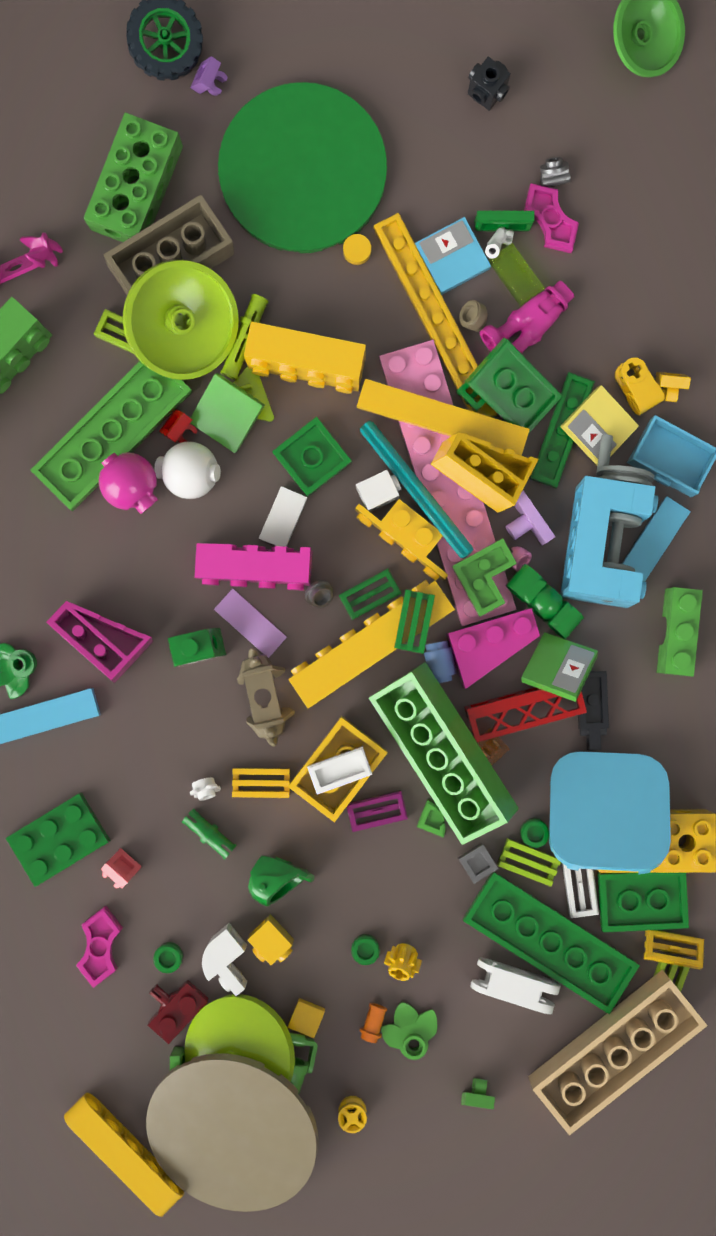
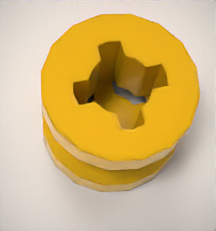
M348 1096L339 1105L338 1122L340 1127L348 1133L360 1132L366 1124L367 1108L361 1098Z

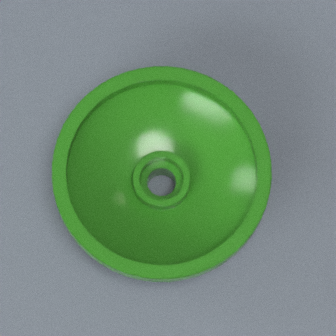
M622 0L615 14L613 33L616 50L623 64L634 74L647 78L662 75L674 66L681 54L685 39L684 17L677 0Z

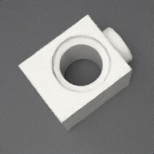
M388 470L356 484L359 496L369 512L399 499L398 491L402 490L395 475L390 476Z

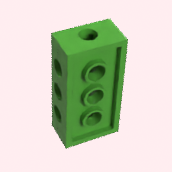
M126 112L124 113L83 218L91 231L124 242L154 223L183 149L178 132ZM128 206L126 209L120 210L122 207Z

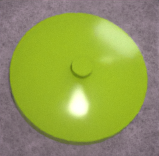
M170 260L159 263L146 270L134 282L126 297L123 309V327L127 342L132 352L142 364L162 376L186 380L208 374L226 359L237 337L239 317L235 298L226 282L216 272L202 264L186 260Z
M243 994L223 996L203 1007L189 1026L185 1040V1062L206 1054L240 1055L265 1064L264 1068L278 1076L282 1074L291 1082L295 1065L292 1038L282 1018L265 1002Z

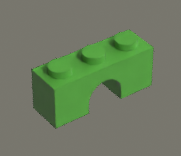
M678 587L665 589L662 617H666L667 631L664 643L659 645L656 673L694 677L703 590Z

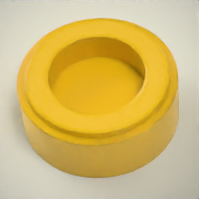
M361 234L349 236L343 245L345 259L353 265H361L367 262L371 255L370 241Z

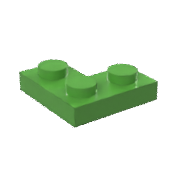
M504 539L493 543L452 566L479 617L505 603L492 579L493 576L517 564Z

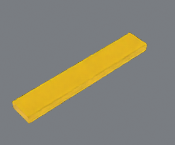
M368 379L364 381L357 403V408L450 437L457 432H461L490 442L492 446L503 450L507 448L514 450L515 454L521 456L530 430Z

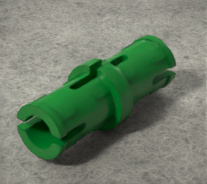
M193 808L188 814L197 822L194 823L186 816L181 823L201 838L200 842L203 844L207 843L225 860L230 853L222 845H225L230 851H233L237 845L217 830L219 827L216 824L211 825Z

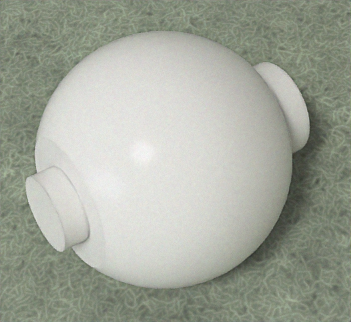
M196 442L179 443L170 448L165 456H159L155 462L156 477L163 479L168 490L181 498L196 499L202 497L220 479L221 469L213 453L207 447Z

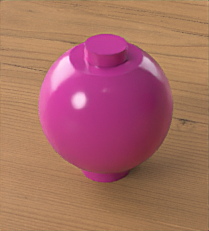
M114 452L101 463L104 468L99 473V488L105 500L112 506L122 510L136 508L142 514L158 501L153 494L154 488L157 486L156 473L153 466L144 457L128 452L117 456Z

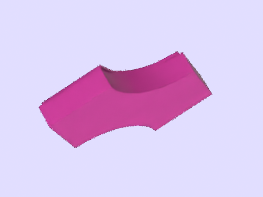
M531 183L524 211H534V220L537 221L544 233V247L572 253L579 223L567 217L561 210L558 202V189Z
M104 906L81 925L86 935L87 946L83 958L76 966L93 988L118 968L113 959L112 946L115 937L123 927L107 906Z

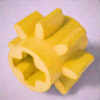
M401 943L396 947L392 946L391 951H387L384 964L389 966L390 976L400 981H406L410 977L413 978L415 973H419L422 960L417 959L418 953L413 946Z

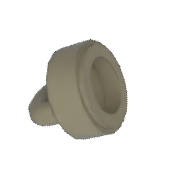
M476 300L468 301L460 311V324L469 330L481 331L487 322V308Z

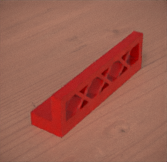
M536 687L464 706L476 742L587 713L582 691L577 699L578 708L566 711L558 706L562 699L561 696ZM557 697L556 700L554 701V703H552L551 701L547 700V699H551V698ZM544 701L552 706L548 714L542 718H538L530 713L536 702ZM529 705L526 711L520 707ZM515 708L524 713L518 724L511 726L502 720L508 710ZM555 709L562 711L560 713L553 714ZM502 712L499 718L492 715ZM488 716L496 721L490 732L479 734L476 719ZM528 716L534 719L525 722ZM500 724L506 726L505 728L498 729Z

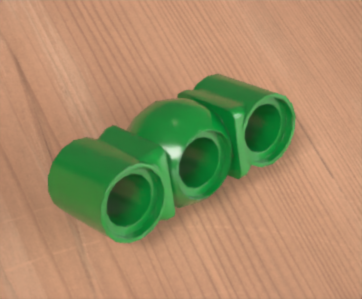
M524 564L505 585L517 598L527 603L528 608H532V611L563 639H566L584 619V616L568 601H564L563 597L527 564Z

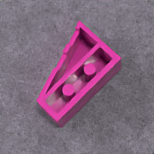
M68 601L46 622L114 684L153 643L152 637L146 634L139 633Z

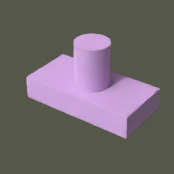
M523 490L514 505L521 516L506 525V530L514 540L531 530L540 544L544 545L555 538V535Z

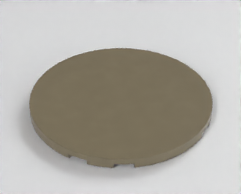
M219 1053L201 1055L170 1070L157 1086L149 1102L146 1130L151 1150L157 1162L167 1176L182 1190L214 1207L231 1211L251 1212L276 1207L291 1199L303 1188L316 1162L319 1137L311 1108L308 1105L306 1106L298 1095L299 1090L282 1074L278 1076L264 1068L265 1064L240 1055Z

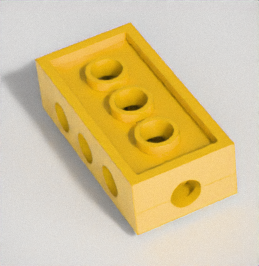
M670 809L671 843L669 853L662 864L650 871V873L716 872V814L706 809ZM686 835V842L679 846V839ZM598 870L600 873H638L633 871Z

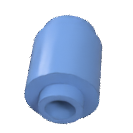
M448 641L425 645V661L439 683L452 681V675L457 674L452 647H449Z

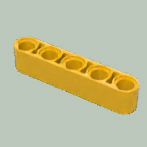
M85 1093L64 1114L65 1122L70 1129L154 1214L163 1217L184 1195V1190L167 1176L156 1158L94 1095Z

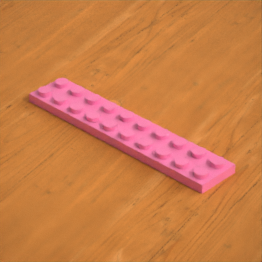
M434 340L379 356L388 386L453 405ZM398 421L414 474L474 549L467 557L460 558L444 537L436 544L444 572L448 574L447 582L461 626L517 610L512 593L505 586L508 580L504 570L493 576L492 579L505 603L481 617L478 616L452 566L496 542L484 503L431 465L442 442L450 436Z

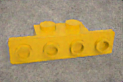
M398 499L382 521L362 505L358 504L355 507V511L359 513L356 517L359 521L369 528L373 524L381 531L379 536L391 546L395 542L403 548L401 554L409 561L414 563L418 560L425 566L423 571L435 581L438 578L443 581L447 578L448 574L427 558V555L443 537L442 534L403 501Z

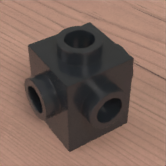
M488 56L482 65L477 63L468 76L470 79L468 95L490 111L497 101L501 102L510 89L508 82L511 73L508 72L503 63L494 61Z

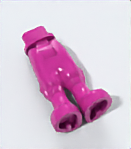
M558 281L553 287L548 286L545 291L531 298L519 309L513 310L504 325L499 328L492 325L485 326L480 331L482 341L492 351L503 338L509 339L513 334L521 331L520 336L512 344L523 354L528 347L540 342L544 333L554 324L561 313L567 310L568 303L575 297L574 293L562 281Z

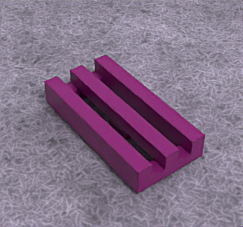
M401 790L353 801L347 806L352 832L408 819ZM398 799V803L356 813L353 811L354 808ZM400 809L401 814L359 824L356 823L358 818Z

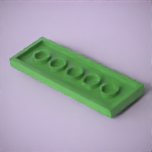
M139 361L30 471L71 511H74L99 486V473L104 468L101 463L114 452L117 456L126 452L132 453L193 391L182 380L162 376L150 370Z

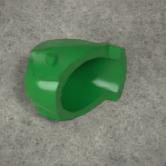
M261 855L250 872L248 889L253 899L268 907L280 900L304 880L312 883L315 876L303 868L296 867L290 861L277 856Z

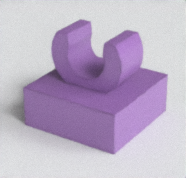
M212 56L201 62L190 88L199 94L205 91L214 96L221 94L222 90L217 88L214 83L215 79L222 83L227 81V75L222 71H218L221 62Z

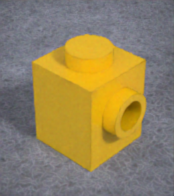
M271 914L249 934L247 939L254 947L252 951L255 956L262 962L266 960L270 965L277 960L280 963L283 962L293 951L290 948L293 945V937Z

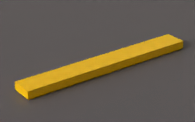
M397 213L375 224L373 229L430 339L434 340L436 350L456 389H459L478 367V364L400 214ZM469 388L466 392L470 395L473 390ZM479 395L474 398L476 403L481 399ZM462 398L467 410L473 411L472 407L469 404L467 405ZM487 403L476 412L492 418L498 415Z

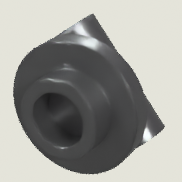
M562 157L548 158L545 160V164L540 166L541 186L551 187L570 183L569 163L563 161Z

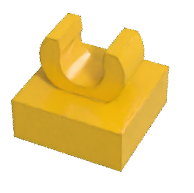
M656 372L655 381L660 387H663L665 401L677 402L679 388L689 389L691 377L685 374Z

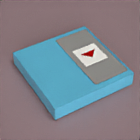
M465 217L415 243L441 295L491 268Z

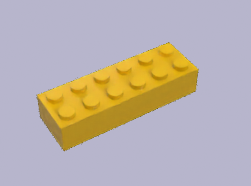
M425 580L411 590L435 595L429 627L455 610L436 581L429 584ZM402 596L387 606L389 612L383 616H380L377 612L365 620L363 623L366 627L358 633L353 628L341 636L339 639L342 643L334 649L328 645L316 653L315 656L318 660L310 665L307 661H304L291 670L294 676L288 680L307 708H310L396 650L394 646L404 599ZM410 597L402 644L408 642L416 600L413 597ZM422 599L415 636L421 633L427 600Z

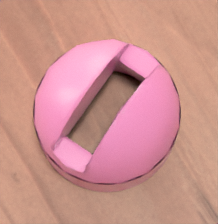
M517 546L511 548L513 550L511 554L517 563L512 568L518 572L524 564H529L532 555L525 548Z

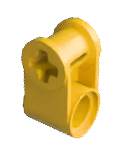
M630 358L616 368L615 380L635 414L640 416L664 401V393L661 387L654 380L643 360ZM633 369L635 374L629 377L627 371Z

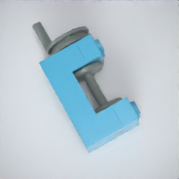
M603 434L601 436L596 471L598 477L585 476L575 488L560 595L565 599L629 608L644 598L646 582L643 581L644 573L635 572V569L631 566L619 564L623 528L641 526L643 521L656 512L658 496L654 495L656 486H653L651 483L654 480V474L650 471L630 466L609 465L613 436ZM608 526H612L607 562H603Z

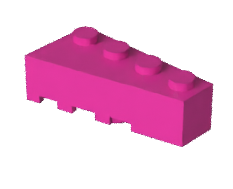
M197 543L194 578L202 579V585L219 586L220 580L230 581V586L247 587V582L259 583V588L276 589V584H287V590L304 591V585L309 586L311 584L313 552L311 547H300V551H294V548L286 546L271 547V549H266V547L258 545H243L241 548L233 544Z

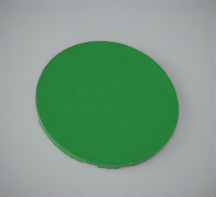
M298 82L283 84L266 90L251 99L230 122L219 151L218 176L220 187L233 217L252 237L267 246L281 251L314 253L337 244H343L349 236L361 231L372 218L380 204L386 183L387 157L382 136L371 116L359 103L345 93L317 83Z

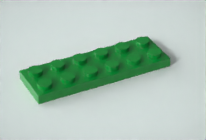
M495 871L490 874L463 917L465 923L609 1015L640 967L633 959Z

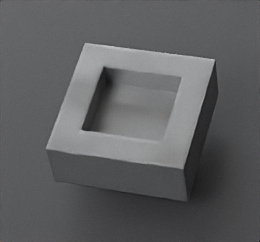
M483 843L458 857L474 884L498 869Z

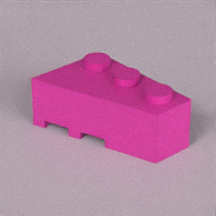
M532 608L446 634L449 645L452 647L455 665L462 688L464 689L540 636Z

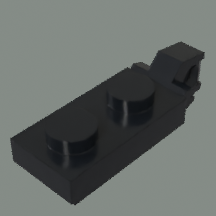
M590 671L581 690L587 713L578 715V729H580V736H586L587 750L597 751L601 750V735H607V728H609L607 672Z

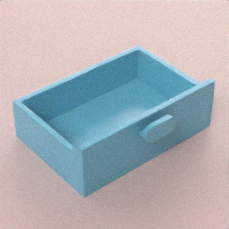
M654 415L649 420L627 463L633 467L650 471L654 474L655 481L667 487L670 486L689 497H693L699 494L700 488L716 460V447Z

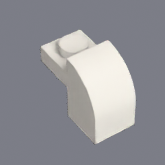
M230 923L218 931L209 941L203 954L202 968L208 981L218 974L221 986L227 992L232 991L237 996L245 989L247 980L232 962L245 952L247 944Z

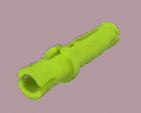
M257 294L251 295V300L244 317L241 316L239 319L240 327L237 337L220 372L222 375L237 380L245 359L244 352L251 321L260 323L266 305L269 302L266 298Z

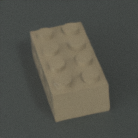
M199 195L103 255L108 268L126 295H128L134 282L146 270L159 263L170 260H186L212 269L233 256L234 247L233 241L203 196Z

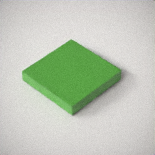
M216 373L190 417L192 419L190 424L233 453L239 451L265 404L219 373Z

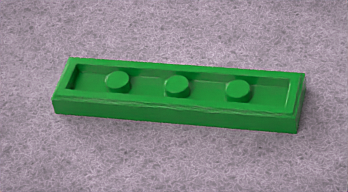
M570 372L567 373L560 392L563 396L556 403L537 456L539 460L531 473L530 480L555 489L558 487L574 442L560 426L591 394L595 381Z

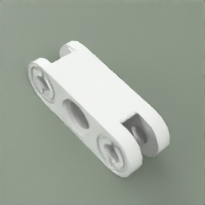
M479 958L477 965L485 969L487 973L485 980H472L470 985L472 989L544 1014L553 1013L555 1004L541 996L542 992L558 995L561 987L558 982L491 959Z

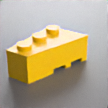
M457 432L442 442L431 465L499 513L516 504L539 459L534 457L527 458L515 454L514 450L508 448L503 450L492 446L490 442Z

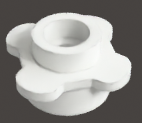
M213 777L200 779L192 783L193 790L190 791V795H194V798H198L200 801L215 797V792L220 791L221 787L215 784Z

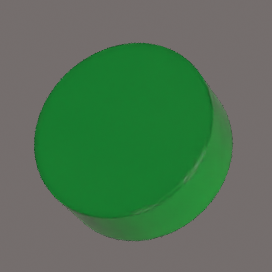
M530 818L521 825L520 836L527 846L539 848L544 846L549 839V828L542 820Z
M368 934L356 937L351 946L353 959L361 965L374 963L380 954V947L376 938Z
M172 942L161 944L153 956L155 967L162 973L175 972L183 961L181 948Z

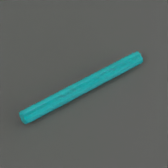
M366 422L360 428L361 434L460 558H465L474 550L473 546L374 422Z

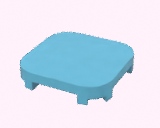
M574 752L560 758L553 767L550 780L549 843L551 852L568 869L576 871L579 869L633 871L638 872V874H645L660 866L669 853L671 843L669 780L663 766L652 757L641 754Z

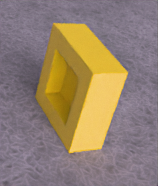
M299 998L287 1028L314 1038L325 1013V1008Z

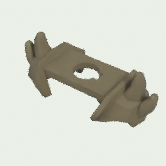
M252 647L249 649L248 657L242 661L240 673L237 677L238 684L244 685L245 681L252 717H247L246 722L259 738L266 739L270 746L274 747L277 745L278 737L284 733L285 721L295 714V711L290 708H282L280 711L273 676L278 678L286 670L284 667L273 666L267 655L260 654L256 648ZM267 689L270 692L271 700L268 703V707L262 708L261 705L255 702L254 695L257 690Z

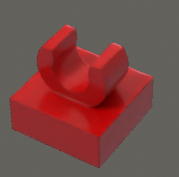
M175 409L159 432L175 443L176 441L182 443L187 442L183 438L185 430L189 429V431L195 434L198 431L195 426L190 424L192 419L189 416Z

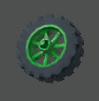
M142 0L139 6L132 10L130 19L127 22L126 36L128 50L136 66L144 70L146 75L157 77L158 80L163 81L165 79L177 80L179 76H186L190 73V70L198 63L203 43L201 23L197 20L194 10L191 7L188 8L183 0ZM158 18H170L167 27H162ZM152 20L158 29V33L145 30ZM176 21L184 31L172 33L171 29L174 22ZM143 36L157 39V41L147 49ZM186 37L184 49H181L172 41ZM160 47L163 49V59L151 53ZM171 47L179 55L168 59L167 49Z

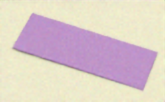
M234 589L214 609L257 649L267 655L268 658L287 638Z

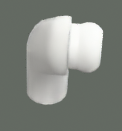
M505 227L497 229L487 243L486 255L489 258H496L499 255L502 244H512L514 231L511 229L506 230Z

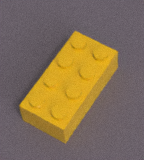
M251 321L244 358L248 368L253 369L252 373L255 375L268 377L270 373L280 375V379L287 382H297V379L308 381V385L312 387L324 388L325 385L336 387L335 390L338 392L352 394V391L359 392L366 357V345Z

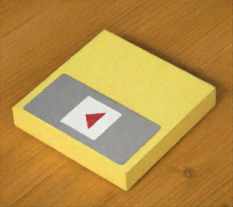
M600 385L560 427L597 465L601 436L603 434L613 436L611 457L639 425L607 390Z

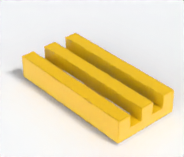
M290 768L232 769V797H290V788L288 787L290 784ZM239 774L284 775V780H239ZM239 786H284V791L239 790Z
M645 930L646 941L644 942V948H646L643 959L699 970L703 968L704 939L659 930ZM657 938L697 946V950L656 943L653 940ZM653 949L696 957V960L655 953Z

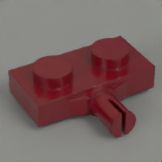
M189 980L170 995L156 984L149 994L161 1005L158 1012L148 1021L147 1026L166 1043L170 1044L208 1003L209 998Z

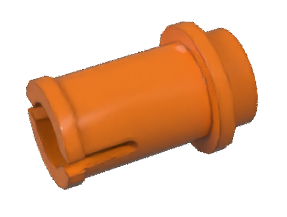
M376 1003L369 1004L364 1027L360 1028L362 1033L361 1039L377 1043L378 1039L382 1037L380 1030L387 1008Z

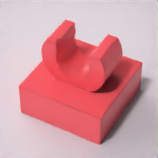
M120 848L101 868L103 871L102 876L104 878L110 877L115 882V888H123L142 866Z

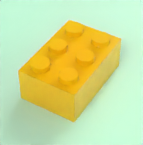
M341 716L288 787L335 823L370 776L317 795L307 766L363 746L373 773L388 752L349 720Z

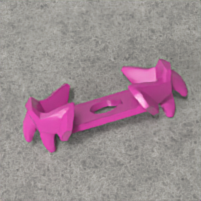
M42 233L41 237H21L20 241L29 247L30 250L28 253L0 265V284L37 267L44 268L45 259L57 267L58 260L53 251L62 253L63 249L56 241L48 238L46 233ZM22 264L20 268L10 271L12 267Z

